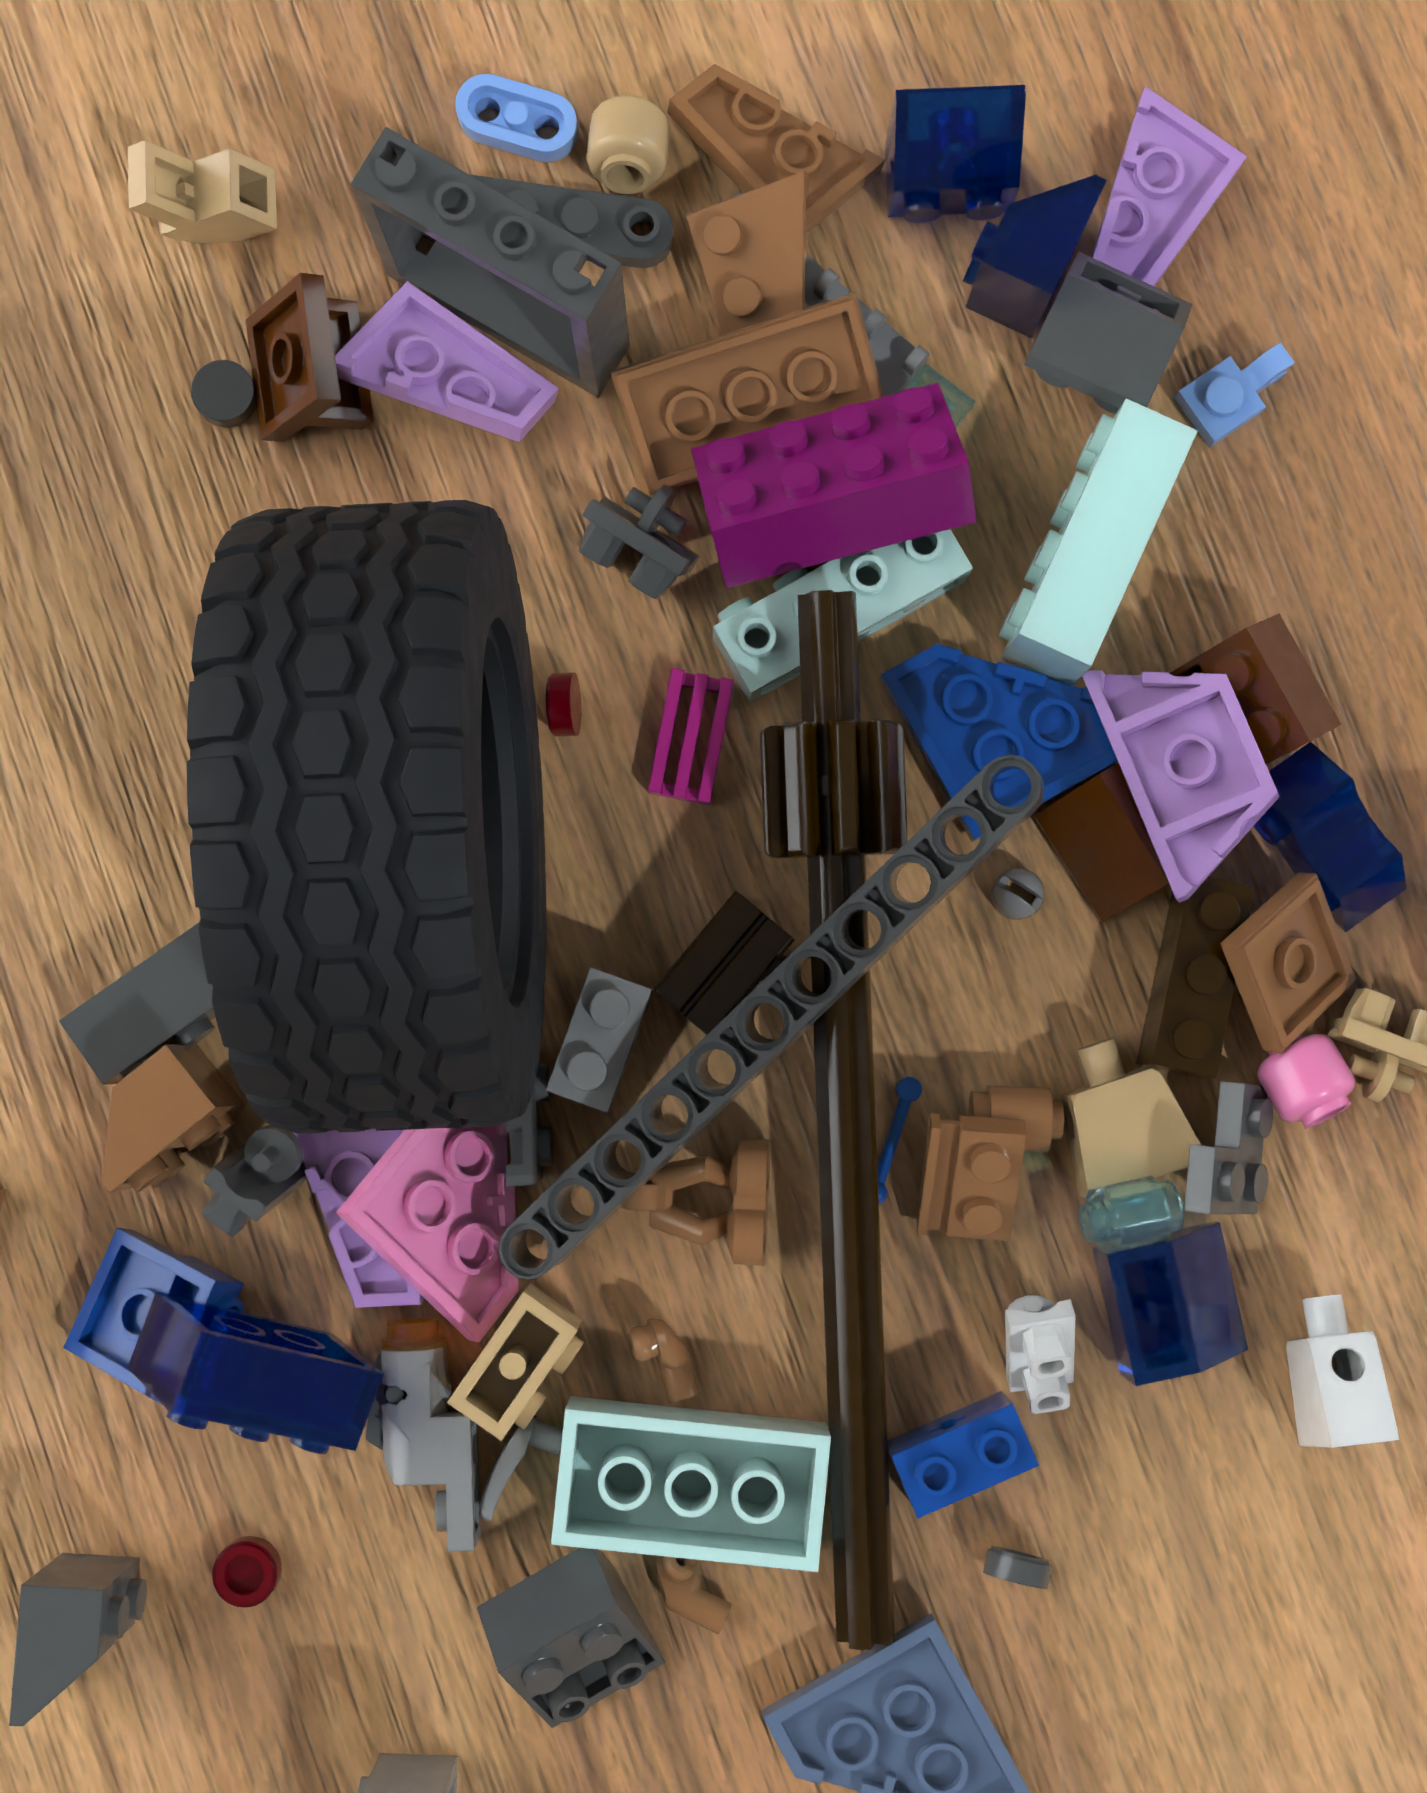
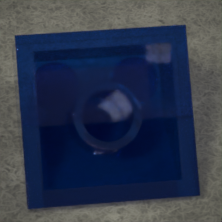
M1025 85L896 90L885 141L888 217H904L909 222L926 223L938 219L941 215L966 214V217L969 219L982 221L997 218L1005 212H1011L1020 187L1026 102Z
M1093 175L1010 203L999 226L987 221L972 252V261L963 279V282L972 286L965 308L1032 339L1107 180L1098 175Z

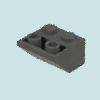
M1078 251L1024 365L1036 370L1037 375L1050 385L1060 388L1070 386L1092 396L1094 401L1108 412L1116 414L1126 398L1147 407L1185 328L1193 304Z
M578 1548L477 1607L498 1673L551 1728L562 1722H570L580 1718L588 1711L591 1705L619 1689L630 1688L638 1684L646 1677L648 1672L665 1663L657 1643L620 1576L598 1549Z

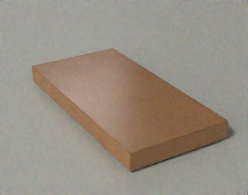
M855 293L611 371V376L650 495L655 494L664 484L672 489L698 481L691 448L710 444L721 438H732L770 428L781 422L796 421L837 410L845 405L859 404L884 397Z

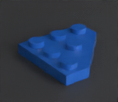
M940 644L926 649L881 674L880 680L948 801L988 763L1001 756L1014 755L1023 757L1037 768L1043 777L1045 787L1041 804L1118 762L1086 686L1083 688L1048 679V675L999 661L996 664L961 654V650ZM1009 769L999 774L993 788L995 798L1001 805L1006 807H1014L1023 803L1030 795L1031 782L1027 773L1019 769ZM969 816L958 817L971 842L979 839L981 833L976 821Z

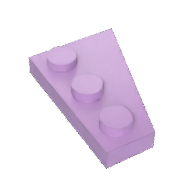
M1145 86L1137 105L1091 257L1155 287L1240 169L1247 156Z
M408 281L335 355L338 379L520 442L556 402L559 389Z
M372 1128L360 1132H338L333 1130L326 1133H294L302 1146L303 1161L306 1167L304 1171L312 1193H316L330 1231L328 1236L355 1308L421 1305L424 1302V1297L336 1214L337 1210L404 1130L376 1131V1129Z

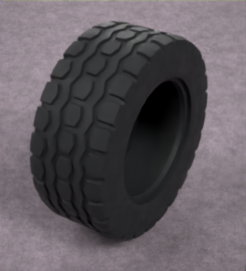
M468 500L414 501L398 504L341 505V507L314 506L303 507V509H267L243 518L233 524L231 530L227 531L220 540L214 553L215 562L210 564L201 597L202 613L198 614L191 661L194 681L189 683L187 742L190 748V760L187 761L188 824L192 828L193 837L190 844L195 907L200 910L198 929L207 982L213 986L212 1005L224 1047L229 1048L228 1060L239 1087L243 1093L247 1094L248 1103L261 1119L266 1120V1123L274 1127L297 1134L326 1133L333 1130L338 1132H360L372 1128L376 1129V1131L488 1127L497 1126L518 1118L526 1112L533 1094L541 1046L546 969V859L541 758L531 655L520 585L518 584L511 546L508 544L504 525L494 508Z

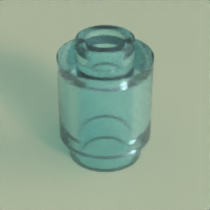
M1146 1176L1090 1189L1087 1192L1085 1204L1079 1207V1222L1086 1241L1089 1244L1096 1243L1099 1250L1108 1255L1167 1241L1172 1232L1180 1231L1183 1228L1184 1211L1180 1195L1175 1185L1169 1179L1157 1181L1152 1176Z

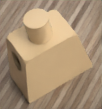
M1114 1038L1078 1049L1077 1052L1089 1085L1062 1094V1103L1075 1183L1079 1196L1088 1200H1094L1187 1168L1190 1144H1201L1159 1069L1156 1066H1143L1126 1072Z

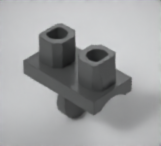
M665 484L657 490L652 498L635 487L631 489L624 503L641 513L640 518L607 497H603L600 502L591 499L582 515L590 520V523L585 530L579 552L606 568L613 566L625 543L644 554L628 582L653 599L660 598L676 581L678 576L690 573L700 557L657 529L660 525L676 536H679L687 523L685 518L670 510L676 492Z
M272 1125L261 1127L255 1131L243 1146L213 1166L203 1182L216 1192L202 1211L203 1216L226 1234L234 1236L244 1228L250 1218L257 1222L300 1187L307 1177L304 1171L306 1167L301 1163L303 1151L298 1137L291 1131Z

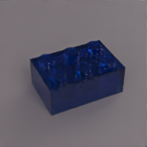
M157 1291L127 1367L146 1387L144 1394L160 1402L168 1410L166 1417L177 1424L193 1429H206L209 1421L230 1425L229 1430L236 1435L258 1442H267L270 1434L290 1437L289 1441L293 1445L318 1454H327L330 1446L356 1451L384 1373L333 1333Z

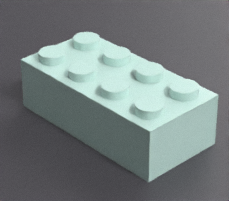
M1127 398L1114 418L1105 414L1101 416L1094 432L1088 437L1075 465L1076 469L1085 472V474L1078 471L1075 473L1068 489H1065L1050 520L1049 524L1058 527L1059 531L1049 530L1042 546L1038 547L1024 577L1025 581L1034 584L1032 590L1022 589L1017 601L1013 602L998 636L1008 641L1001 659L1020 668L1048 675V679L1073 685L1092 666L1198 430Z
M570 1396L564 1415L551 1545L818 1572L831 1442L827 1423Z

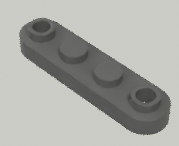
M469 174L621 262L622 266L635 268L656 266L669 255L672 249V219L668 211L661 204L653 200ZM638 222H647L652 225L653 230L648 235L638 236L631 231V228Z

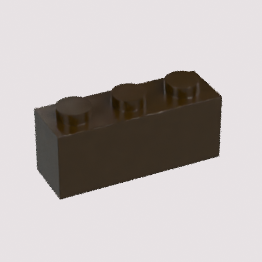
M1207 877L1189 899L1180 903L1176 900L1172 891L1136 1064L1156 1066L1158 1069L1197 1078L1217 1077L1236 985L1220 943L1250 917L1256 887Z

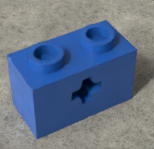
M1002 1391L888 1440V1452L917 1518H921L1039 1466L1015 1407Z

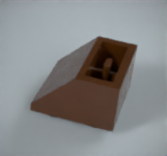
M1280 614L1244 628L1170 672L1173 676L1186 677L1194 673L1226 674L1266 765L1341 725Z

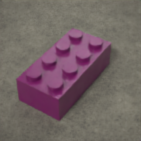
M939 383L908 388L897 394L859 404L845 405L837 410L796 421L781 422L770 428L732 438H721L710 444L691 448L726 588L977 522L969 462Z

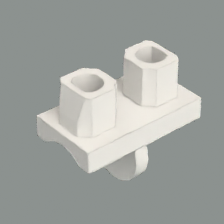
M1027 1295L1016 1299L1005 1310L1006 1378L1010 1393L1025 1390L1030 1411L1033 1414L1064 1410L1070 1407V1392L1067 1383L1074 1382L1076 1319L1071 1299L1054 1304L1047 1298L1038 1295Z

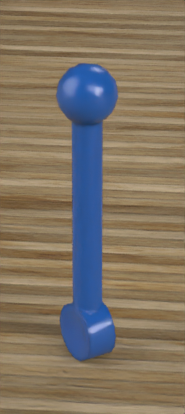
M914 1077L902 1078L896 1085L895 1091L899 1100L877 1164L879 1205L887 1198L888 1192L884 1184L910 1104L916 1101L922 1094L921 1083Z

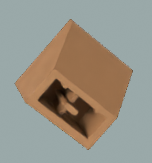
M164 1045L112 1087L101 1184L108 1193L130 1188L139 1193L150 1185L154 1189L158 1188L184 1168L186 1164L180 1156L200 1144L205 1148L212 1145L236 1125L231 1115L245 1104L198 1045Z

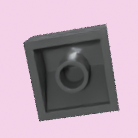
M62 1553L21 1585L9 1726L23 1727L91 1667L119 1638H122L124 1633L135 1624V1620L141 1619L147 1598V1582L145 1579H138L140 1557Z

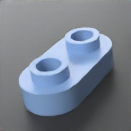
M479 74L471 77L460 87L457 93L455 107L459 124L463 132L477 143L541 162L558 161L566 157L576 145L578 125L575 110L566 98L557 93L493 74ZM485 109H495L499 112L497 118L492 121H483L479 118L480 113ZM545 126H552L558 130V133L550 139H543L537 135L538 131Z

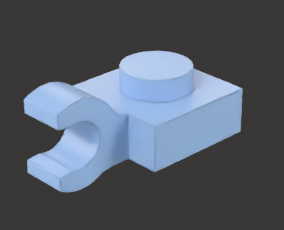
M1281 342L1266 351L1242 371L1230 356L1179 390L1175 400L1196 430H1198V433L1208 447L1211 448L1262 413L1266 406L1257 393L1286 375V370L1294 365L1295 362Z

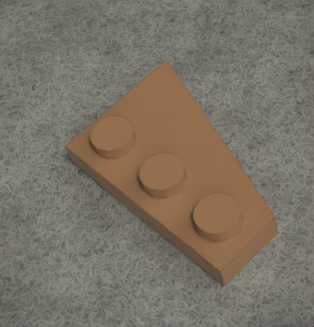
M713 64L669 100L668 115L743 193L802 171L808 173L806 233L811 231L880 174L885 159L867 149L862 155L835 140L836 132L816 121L812 127L781 109L780 100L716 64Z
M805 171L686 216L723 335L807 308V302H805V259H808L806 198H808L809 174Z

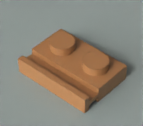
M930 1113L916 1214L917 1234L927 1235V1229L944 1230L947 1237L1010 1241L1027 1139L1025 1120L959 1115V1121L941 1120L940 1114Z

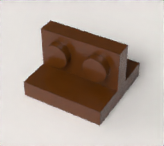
M299 273L245 320L261 439L264 441L285 442L305 426L363 430L374 422L370 390L338 379L335 355L361 329L357 301L327 298L323 275Z

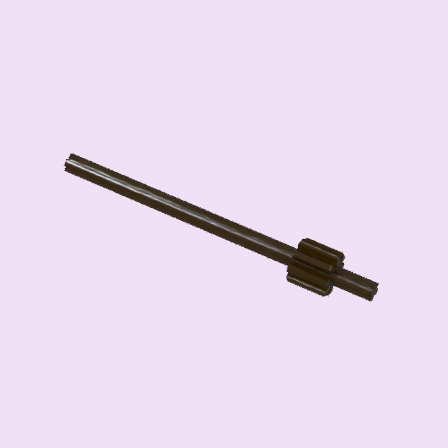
M833 590L811 591L810 594L797 595L802 722L785 723L783 726H769L760 733L764 852L771 858L807 857L810 935L867 881L866 855L895 854L908 841L904 729L902 725L891 720L861 721L856 592L854 591L834 592ZM860 910L853 915L849 922V936L859 947L869 949L868 911ZM812 956V993L823 994L828 990L832 981V973L825 961ZM869 969L813 1023L828 1429L831 1435L829 1461L836 1641L848 1642L849 1649L872 1650L874 1644L891 1645L895 1641L871 981Z

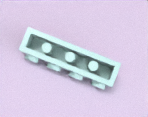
M951 529L831 560L811 572H808L806 567L793 570L773 583L772 586L776 592L756 603H753L751 597H746L722 610L718 614L721 622L713 626V641L748 702L752 703L800 676L797 595L810 594L811 591L821 590L856 592L858 642L962 585L966 582L973 567Z

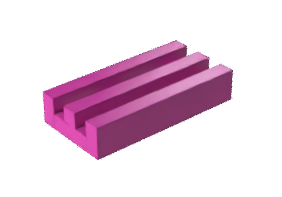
M672 668L648 788L649 794L710 806L734 679L723 677L716 679L709 677L707 674L697 673L695 675L685 673L681 669ZM682 687L693 689L674 785L664 783L681 690ZM707 691L717 693L718 698L700 789L688 787Z

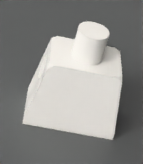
M1342 1294L1302 1299L1309 1338L1287 1341L1286 1345L1299 1446L1334 1448L1400 1440L1380 1352L1373 1331L1349 1334ZM1332 1357L1336 1361V1373L1332 1369Z

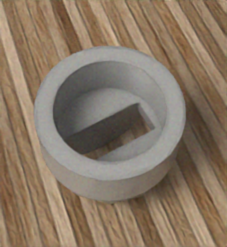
M1015 868L1006 871L996 879L992 887L991 898L995 909L1002 916L1012 920H1021L1032 916L1040 909L1044 900V887L1041 880L1033 872L1027 869ZM1009 880L1035 896L1031 905L1014 893L1004 889Z

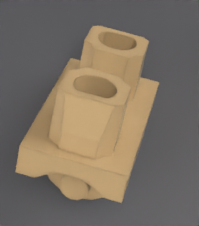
M1362 988L1356 989L1345 1008L1342 1018H1329L1324 1034L1328 1035L1332 1040L1373 1054L1371 1060L1352 1054L1347 1066L1352 1074L1364 1078L1362 1086L1363 1096L1378 1103L1386 1097L1391 1088L1409 1094L1413 1089L1415 1076L1399 1071V1064L1427 1074V1011L1413 1009L1404 1037L1386 1031L1396 1000L1374 990Z

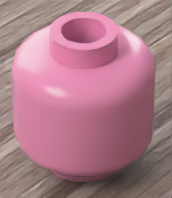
M1301 1034L1281 1054L1267 1051L1270 1056L1257 1068V1077L1261 1086H1263L1280 1118L1288 1123L1301 1121L1305 1129L1311 1128L1336 1116L1351 1105L1347 1096L1354 1089V1075L1328 1035L1312 1034L1304 1037Z

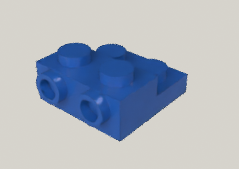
M117 1228L63 1348L159 1404H191L193 1397L201 1396L214 1380L216 1364L210 1359L220 1336H226L231 1333L242 1317L243 1303L237 1298L244 1283L196 1257L181 1256L132 1229Z

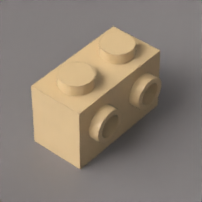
M530 1283L447 1403L500 1441L503 1440L514 1423L524 1430L547 1397L537 1389L551 1368L562 1375L584 1342L575 1336L582 1319Z

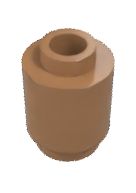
M988 1085L985 1092L971 1091L968 1116L1025 1120L1027 1131L1025 1151L1048 1152L1052 1139H1062L1064 1128L1062 1101H1052L1050 1088Z

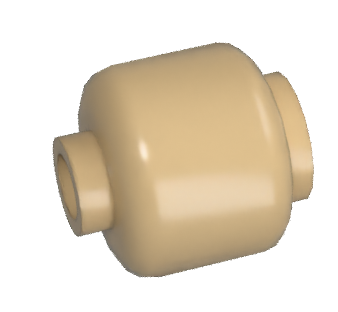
M625 94L601 102L593 111L589 124L586 159L590 172L608 189L621 194H636L654 185L663 176L667 165L670 129L666 115L662 110L645 98L638 95Z

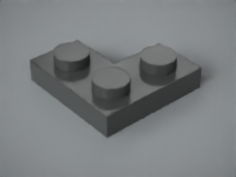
M1220 1081L1215 1146L1190 1144L1184 1211L1203 1214H1257L1258 1203L1264 1200L1268 1187L1267 1168L1264 1164H1261L1263 1139L1269 1136L1273 1124V1106L1271 1101L1267 1099L1263 1086Z

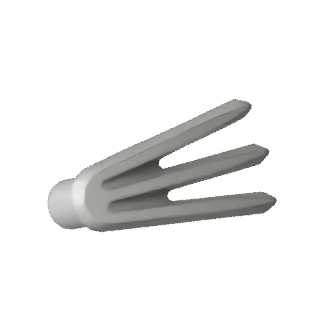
M537 1415L532 1418L524 1430L517 1426L497 1456L486 1481L479 1515L483 1520L491 1521L499 1497L515 1467L525 1455L527 1446L529 1445L558 1455L562 1444V1428L536 1420Z

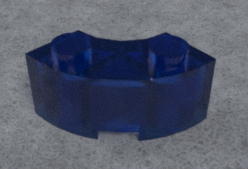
M1311 741L1269 771L1280 797L1257 821L1254 827L1265 841L1273 846H1277L1295 875L1299 872L1317 874L1333 919L1345 932L1349 931L1407 889L1402 854L1383 835L1369 816L1359 798L1353 778Z

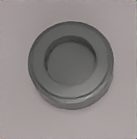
M212 361L204 365L196 373L192 381L191 397L193 403L201 415L213 425L219 427L238 426L248 420L256 409L254 381L241 365L233 361Z
M991 1546V1549L987 1550L983 1573L1025 1586L1048 1589L1052 1565L1049 1564V1560L1038 1556Z

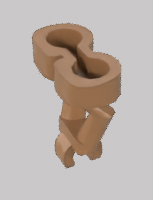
M740 1139L732 1154L731 1166L708 1155L668 1162L622 1208L625 1210L650 1211L649 1225L652 1229L701 1246L727 1233V1246L734 1264L764 1266L767 1241L771 1139ZM705 1181L728 1188L733 1195V1204L728 1211L705 1220L674 1205L675 1190Z

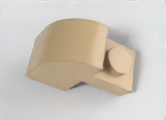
M146 140L127 147L129 209L160 221V235L192 243L238 242L277 229L275 168L231 148L192 161Z

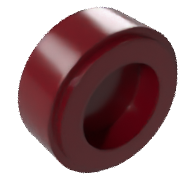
M575 672L552 673L547 679L546 716L549 730L555 737L578 736L580 733L582 717L579 680Z
M256 1536L238 1538L228 1544L215 1560L212 1570L214 1587L218 1595L225 1602L233 1606L242 1608L256 1606L266 1600L278 1585L282 1573L281 1559L274 1546L263 1538Z

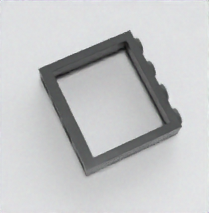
M385 127L350 184L387 276L403 285L408 281L456 316L599 398L612 377L611 371L617 369L630 347L621 262ZM422 237L434 243L427 256L415 249ZM587 260L605 270L595 286L592 285L591 279L579 273Z

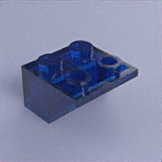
M1214 1221L1092 1247L1120 1375L1133 1385L1140 1386L1201 1373L1248 1350L1220 1222Z

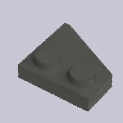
M547 1062L538 1063L533 1094L526 1112L518 1118L505 1122L506 1131L510 1135L511 1165H506L507 1187L534 1185L543 1178V1166H553L554 1163L552 1128L540 1127L539 1102L550 1100V1092L546 1091L549 1082Z

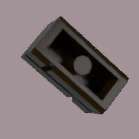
M735 890L653 990L707 1035L790 955L786 951L795 939Z

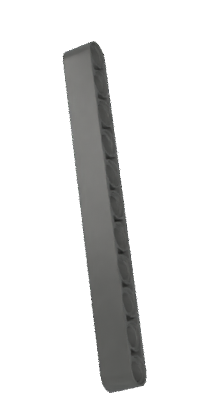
M1014 755L1001 756L988 763L507 1227L501 1236L498 1248L500 1260L506 1270L515 1277L526 1280L539 1278L564 1262L1036 811L1043 800L1045 791L1043 777L1037 768L1023 757ZM1009 769L1023 770L1027 773L1031 782L1030 795L1023 803L1014 807L1001 805L995 798L993 789L999 774ZM961 816H969L974 819L981 833L977 847L965 855H957L952 852L945 841L946 827L952 820ZM911 863H918L923 866L928 872L931 881L929 892L918 902L907 901L897 890L896 880L898 873L903 867ZM860 910L870 911L874 914L881 926L879 940L869 949L859 947L849 936V922L853 915ZM812 956L821 958L831 969V985L823 994L812 993L802 982V966ZM763 1003L776 1007L783 1017V1030L777 1039L765 1038L759 1034L755 1027V1011ZM714 1049L725 1051L735 1063L736 1071L730 1084L717 1082L708 1071V1058ZM666 1095L676 1096L685 1104L688 1118L684 1128L672 1127L663 1118L661 1106ZM620 1140L632 1143L640 1153V1168L635 1173L626 1171L616 1159V1147ZM574 1185L584 1187L593 1197L594 1209L591 1216L582 1215L573 1207L570 1194ZM528 1229L535 1230L543 1235L548 1247L546 1259L537 1258L528 1250L525 1240Z

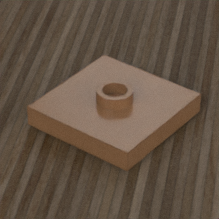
M1297 873L1220 943L1263 1051L1281 1054L1356 981L1317 874Z

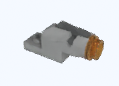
M415 1317L387 1321V1336L381 1338V1353L376 1358L366 1440L383 1450L384 1463L394 1485L446 1484V1491L436 1492L437 1532L447 1531V1552L474 1551L481 1536L478 1425L452 1406H448L447 1401L452 1396L453 1389L446 1362V1335L439 1333L438 1318Z

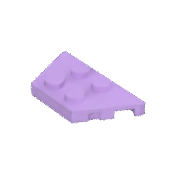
M1103 670L1087 671L1082 675L1171 889L1179 903L1190 898L1280 797L1226 674L1194 673L1186 677L1173 676L1169 672L1115 675L1104 674Z

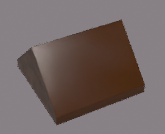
M1119 762L1033 816L1038 827L1100 923L1169 884Z

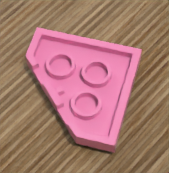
M505 1123L488 1127L404 1130L337 1210L336 1214L467 1340L480 1342L519 1291L518 1277H515L506 1270L500 1260L498 1249L501 1236L507 1227L516 1220L515 1186H506V1165H508L507 1135H509V1132L506 1131Z

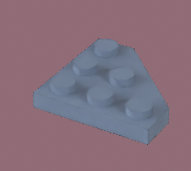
M932 1613L895 1633L893 1644H876L872 1650L862 1652L762 1710L763 1719L792 1773L799 1779L820 1785L824 1781L858 1791V1793H1031Z

